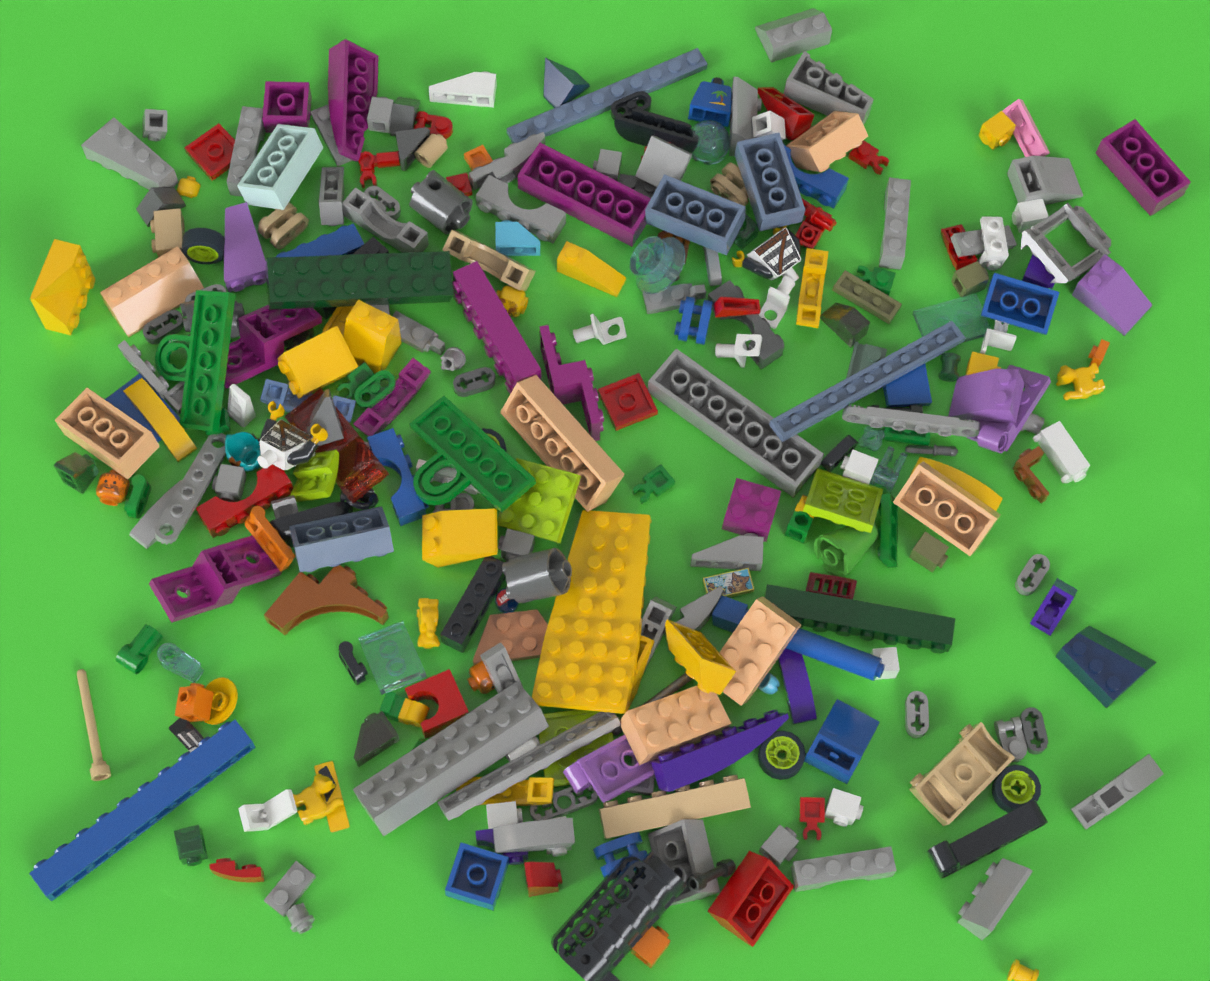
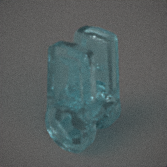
M891 446L888 447L870 481L872 485L876 483L887 488V491L890 493L908 454L902 452L898 460L895 461L894 468H888V463L892 461L894 456V448Z
M165 643L157 651V657L165 669L193 683L197 682L204 671L201 663L176 645ZM172 654L174 655V658H173V659L169 657V658H167V660H166V658H165L166 655H168V656H171Z

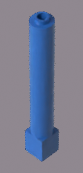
M721 595L712 614L713 626L733 633L748 612V605ZM801 628L798 629L786 646V649L875 681L876 677L881 678L885 668V664H882V658Z

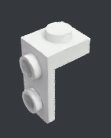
M982 217L980 223L985 251L978 262L981 267L988 270H997L1002 267L1009 256L1003 218Z
M286 789L264 804H246L238 808L244 832L269 830L297 812L291 789Z

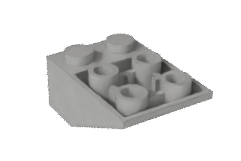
M1029 156L1012 160L1007 174L1018 203L1043 199L1044 204L1048 205L1083 197L1069 158Z

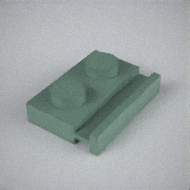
M855 341L846 378L885 358L887 349L868 344L862 345Z

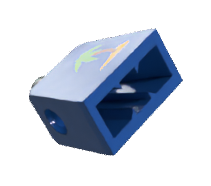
M718 77L713 78L711 82H701L691 100L688 119L728 127L731 114V87L724 85V81Z

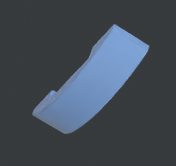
M266 379L260 401L267 405L274 401L277 409L281 404L285 412L302 417L307 415L310 418L321 396L310 393L298 399L296 394L294 395L290 388H288V384ZM333 395V402L340 422L351 423L356 401Z

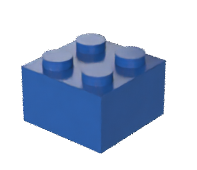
M460 843L445 888L446 896L494 911L509 865V857Z

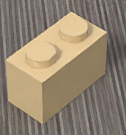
M181 209L154 211V220H150L151 231L155 233V239L151 240L153 253H157L158 257L177 246L181 250L185 233Z

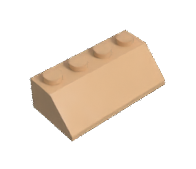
M177 246L101 291L100 294L105 305L129 338L141 331L148 322L167 311L179 308L180 303H185V299L189 294L204 287L190 262Z

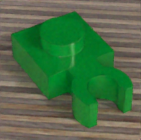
M859 265L857 272L862 273L864 276L856 275V277L889 296L896 273L874 267L873 272H871L867 267Z
M363 362L358 368L346 375L350 382L341 383L336 389L340 391L344 387L348 388L349 393L344 398L351 399L354 391L372 377L374 373L366 362Z
M660 464L643 477L645 484L636 485L632 493L634 495L639 491L645 493L640 498L642 504L649 500L651 493L658 497L675 485V480Z

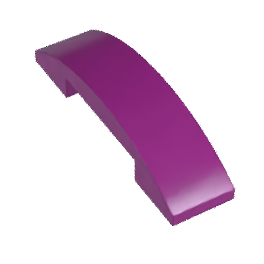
M412 358L398 374L399 378L396 380L395 389L371 409L368 407L353 425L368 437L380 433L410 403L431 371L415 358Z

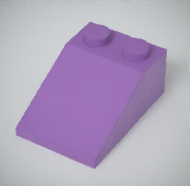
M1106 254L1078 282L1072 294L1073 297L1124 336L1152 306L1151 302L1124 268Z
M992 369L957 377L948 417H956L959 420L971 419V421L1016 423L1024 388V381L1019 370Z

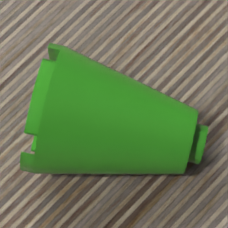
M874 523L871 533L846 526L823 534L814 541L815 555L817 559L822 558L825 563L822 567L832 576H845L849 574L878 539V528Z

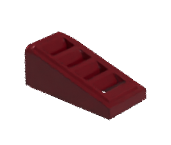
M810 572L805 591L853 600L857 580ZM815 580L820 581L818 591L813 590ZM824 583L829 584L827 592H822ZM834 585L838 586L837 594L832 593ZM843 587L848 588L846 595H842Z

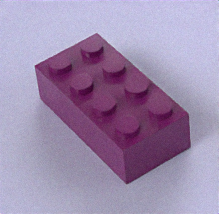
M1136 119L1103 138L1097 148V156L1150 216L1182 197L1191 183Z

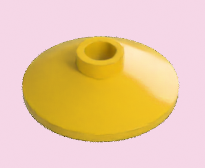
M224 677L214 679L205 687V689L214 692L209 721H204L210 725H218L226 721L233 713L237 704L238 692L236 685L233 681Z

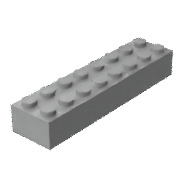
M678 349L674 350L648 381L650 395L793 498L821 464L824 453L797 434L782 442L769 425L770 420L774 419L772 416Z
M517 681L355 787L353 791L381 834L385 836L548 728L549 725L541 708Z

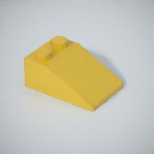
M497 509L448 510L422 515L423 561L439 568L498 554Z

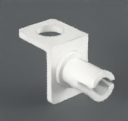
M786 276L782 278L777 289L769 288L767 300L759 313L761 318H765L764 313L766 311L772 310L776 312L777 318L775 320H767L773 329L777 328L786 313L790 299L789 293L795 286L794 280Z
M591 314V325L573 330L577 344L596 337L605 345L627 337L622 317L600 323L596 316ZM616 324L620 327L617 335L612 336L608 334V329L611 325Z
M995 320L994 330L987 328L981 345V354H985L987 346L1008 351L1012 350L1017 336L1007 333L1009 324H1001L1002 322Z
M737 334L735 344L717 343L715 355L717 358H735L740 367L744 368L747 356H759L762 336L759 334ZM753 340L756 342V345L752 350L748 351L745 342Z

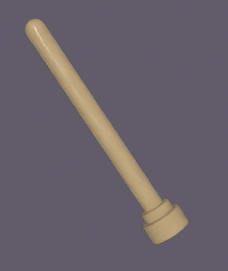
M80 669L77 671V679L93 758L90 775L92 781H101L110 778L111 771L110 766L106 764V761H103L87 673L84 669Z

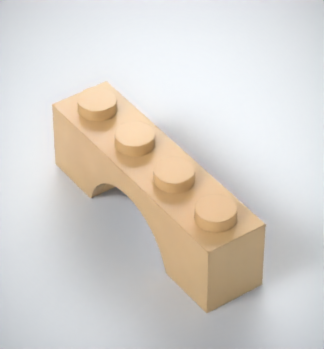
M451 230L442 249L443 251H449L454 257L470 264L477 261L483 270L518 290L527 291L536 272L455 230Z

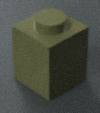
M977 261L955 271L951 283L961 299H964L984 290L988 283L989 275L987 270L981 267Z
M924 532L913 548L909 558L933 573L937 566L942 568L949 556L945 554L949 547L927 532Z

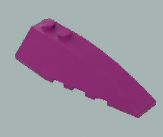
M345 39L329 49L328 104L338 152L357 162L360 159L365 140L363 135L368 129L367 117L372 97H377L378 55Z

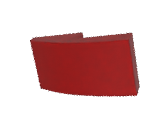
M806 217L796 236L800 239V245L814 249L826 229L816 222L811 223L810 219Z
M962 224L941 229L946 250L956 271L978 260L975 255L957 256L950 237L954 233L966 232Z
M231 858L217 859L216 863L209 864L213 874L237 882L265 881L264 871L261 867H257L256 864L244 865L241 870H238L235 860L231 861Z

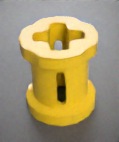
M1015 959L1008 972L1007 980L1036 981L1039 970H1032Z

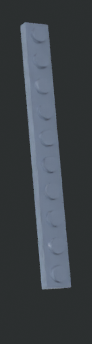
M696 48L506 128L507 134L512 143H519L530 135L544 132L545 137L611 110V105L616 100L638 91L649 94L706 70L708 64L699 49Z
M950 321L770 420L769 425L779 439L784 442L842 410L847 405H851L961 344L966 337L954 322Z

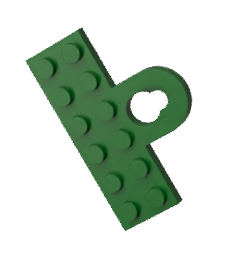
M196 290L190 336L168 335L161 340L157 347L155 365L159 375L166 380L185 382L180 415V425L182 428L219 432L235 293ZM183 347L187 352V362L182 369H177L175 365L170 363V355L172 351Z
M442 396L410 423L411 429L437 452L417 470L413 480L417 496L426 504H446L469 485H472L502 513L536 484V479L445 396ZM449 467L457 471L456 477L448 483H442L440 486H432L430 484L434 475L443 468Z

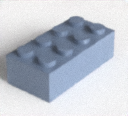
M780 133L737 142L734 155L759 231L802 222L805 207Z
M664 174L645 209L646 223L727 256L745 221V206Z
M382 506L289 526L300 572H313L322 567H336L341 563L359 562L364 558L372 556L381 557L394 552L390 527Z

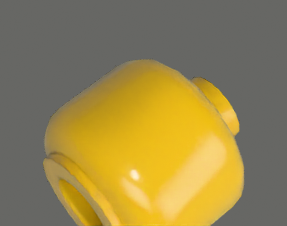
M187 176V178L179 180L177 192L181 196L193 198L198 195L201 185L195 181L196 178Z

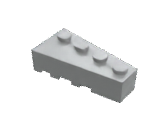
M804 51L787 78L784 95L827 116L834 111L857 113L864 125L869 117L874 99L853 84L848 85L842 80V76L837 73L832 74L825 69L826 65L820 61L815 62L810 58V54Z
M114 117L81 145L88 160L96 161L102 164V167L108 170L112 169L120 173L122 177L130 178L148 190L151 187L173 188L179 183L175 170Z

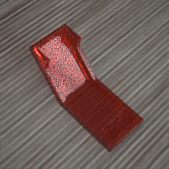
M319 388L285 416L288 422L308 434L307 426H310V416L324 391ZM336 407L343 428L344 439L320 445L315 453L331 450L339 452L336 483L353 504L380 483L389 473Z

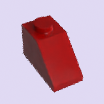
M524 862L529 897L558 892V884H562L560 869L555 870L554 862Z

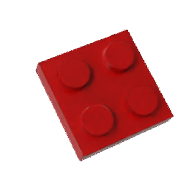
M218 123L184 147L191 159L213 181L230 168L235 140Z
M640 373L598 389V395L616 431L658 415V410Z

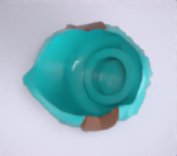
M238 432L226 436L225 452L232 466L244 467L245 471H252L261 467L257 460L261 455L259 438L249 432Z

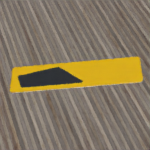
M333 761L315 765L316 775L327 776L336 785L334 789L321 795L324 801L329 804L335 798H342ZM344 804L336 807L335 810L326 815L330 832L333 833L350 827Z

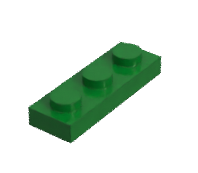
M891 494L881 495V503L878 507L881 516V525L878 526V534L881 538V544L878 547V558L888 568L897 567L898 506L893 503L895 498Z

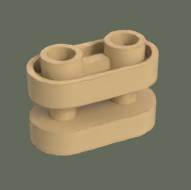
M728 163L722 169V174H716L710 180V188L714 194L746 206L748 204V195L739 167L733 163Z
M289 202L284 210L275 209L268 217L262 218L258 224V232L266 239L271 238L270 243L279 250L287 246L306 229L309 219L302 213L296 214L297 208Z

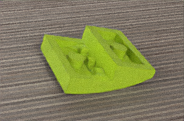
M331 450L315 453L309 462L296 465L293 474L298 480L290 496L294 495L296 502L331 496L338 473L339 452Z

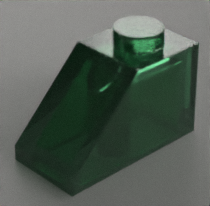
M74 452L54 464L62 481L82 494L99 473L95 465L96 461L86 454L81 456Z

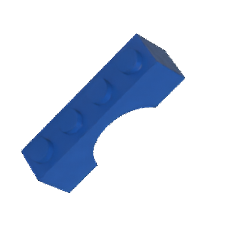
M784 146L799 192L804 196H810L818 200L824 206L835 208L846 190L849 178L830 168L820 174L804 173L794 166L790 155L791 149Z
M394 428L367 437L376 466L389 467L395 470L402 479L400 488L391 497L392 506L400 526L422 519V515H426L425 509L429 506L421 501L415 492L413 485L415 475H412L409 469L413 466L409 455L403 454L402 448L405 446L401 435L396 436Z

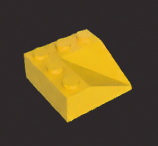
M54 239L31 294L30 300L47 330L72 335L74 328L78 327L80 312L86 307L88 292L94 287L95 277L80 245Z

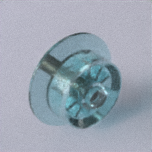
M651 236L641 241L633 251L629 265L632 274L636 276L638 288L646 294H657L667 289L674 281H677L680 278V272L685 262V249L679 240L671 237L661 239L657 236Z

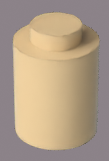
M431 134L415 151L414 155L422 165L431 168L448 149L447 141L440 134Z

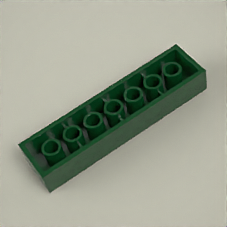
M449 251L267 258L265 265L269 310L354 306L358 300L368 305L450 302L453 297Z

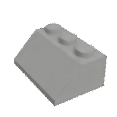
M814 8L755 26L757 35L771 63L803 53L804 51L828 45L832 34V28L824 12Z
M733 77L731 90L729 156H735L737 142L754 138L752 117L757 115V111H761V98H758V90L739 77Z
M683 819L648 834L652 853L671 868L686 884L687 879L696 872L703 874L714 868L703 820ZM717 878L708 882L706 888L700 891H691L687 886L670 906L700 900L719 893L720 889Z
M1004 858L998 864L993 862L985 873L989 876L983 884L980 881L972 891V894L975 896L971 903L966 901L959 910L958 914L961 917L957 923L979 939L983 940L993 931L1033 871Z

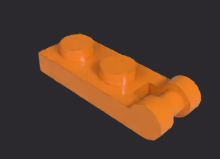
M254 506L245 521V526L280 572L289 568L295 558V554L291 547L280 537L278 531L266 519L265 510L260 506Z

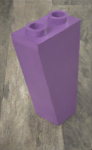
M247 202L225 208L224 281L228 292H238L245 287L262 285L267 281L266 260Z

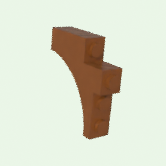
M341 565L333 567L321 583L313 575L308 574L306 576L304 573L299 572L264 614L267 623L285 636L303 621L330 612L356 613L369 617L382 625L389 619L386 610L387 607L377 599L373 601L368 597L369 594L363 588L357 586L356 573L346 565L344 567Z

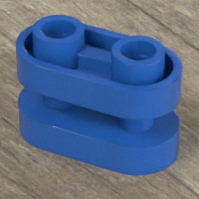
M686 296V300H681L679 313L683 315L681 322L676 323L674 335H678V340L686 342L688 335L696 336V344L705 345L713 301L704 300L703 306L694 305L695 298ZM692 314L701 315L698 328L690 326Z
M639 832L614 839L593 849L597 860L605 859L606 865L600 868L604 878L623 859L615 860V854L628 850L629 855L635 856L641 861L648 855L646 850L638 851L637 846L643 842Z

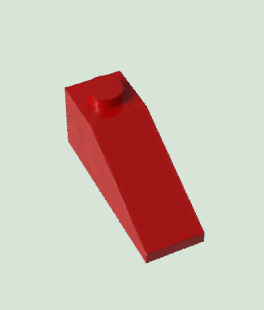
M758 87V95L767 111H772L785 119L787 139L793 141L810 129L814 118L813 113L774 87Z

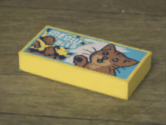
M749 568L704 577L702 580L706 594L720 586L723 588V596L728 598L752 593L755 590Z

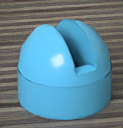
M768 673L758 688L766 694H774L778 691L780 684L775 676Z

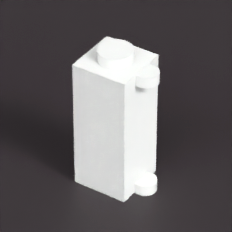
M1060 421L1041 430L1039 434L1032 438L1035 443L1038 442L1061 476L1060 480L1063 484L1073 480L1076 483L1086 477L1090 464Z

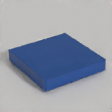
M925 364L883 386L887 408L910 407V404L930 406L932 403Z

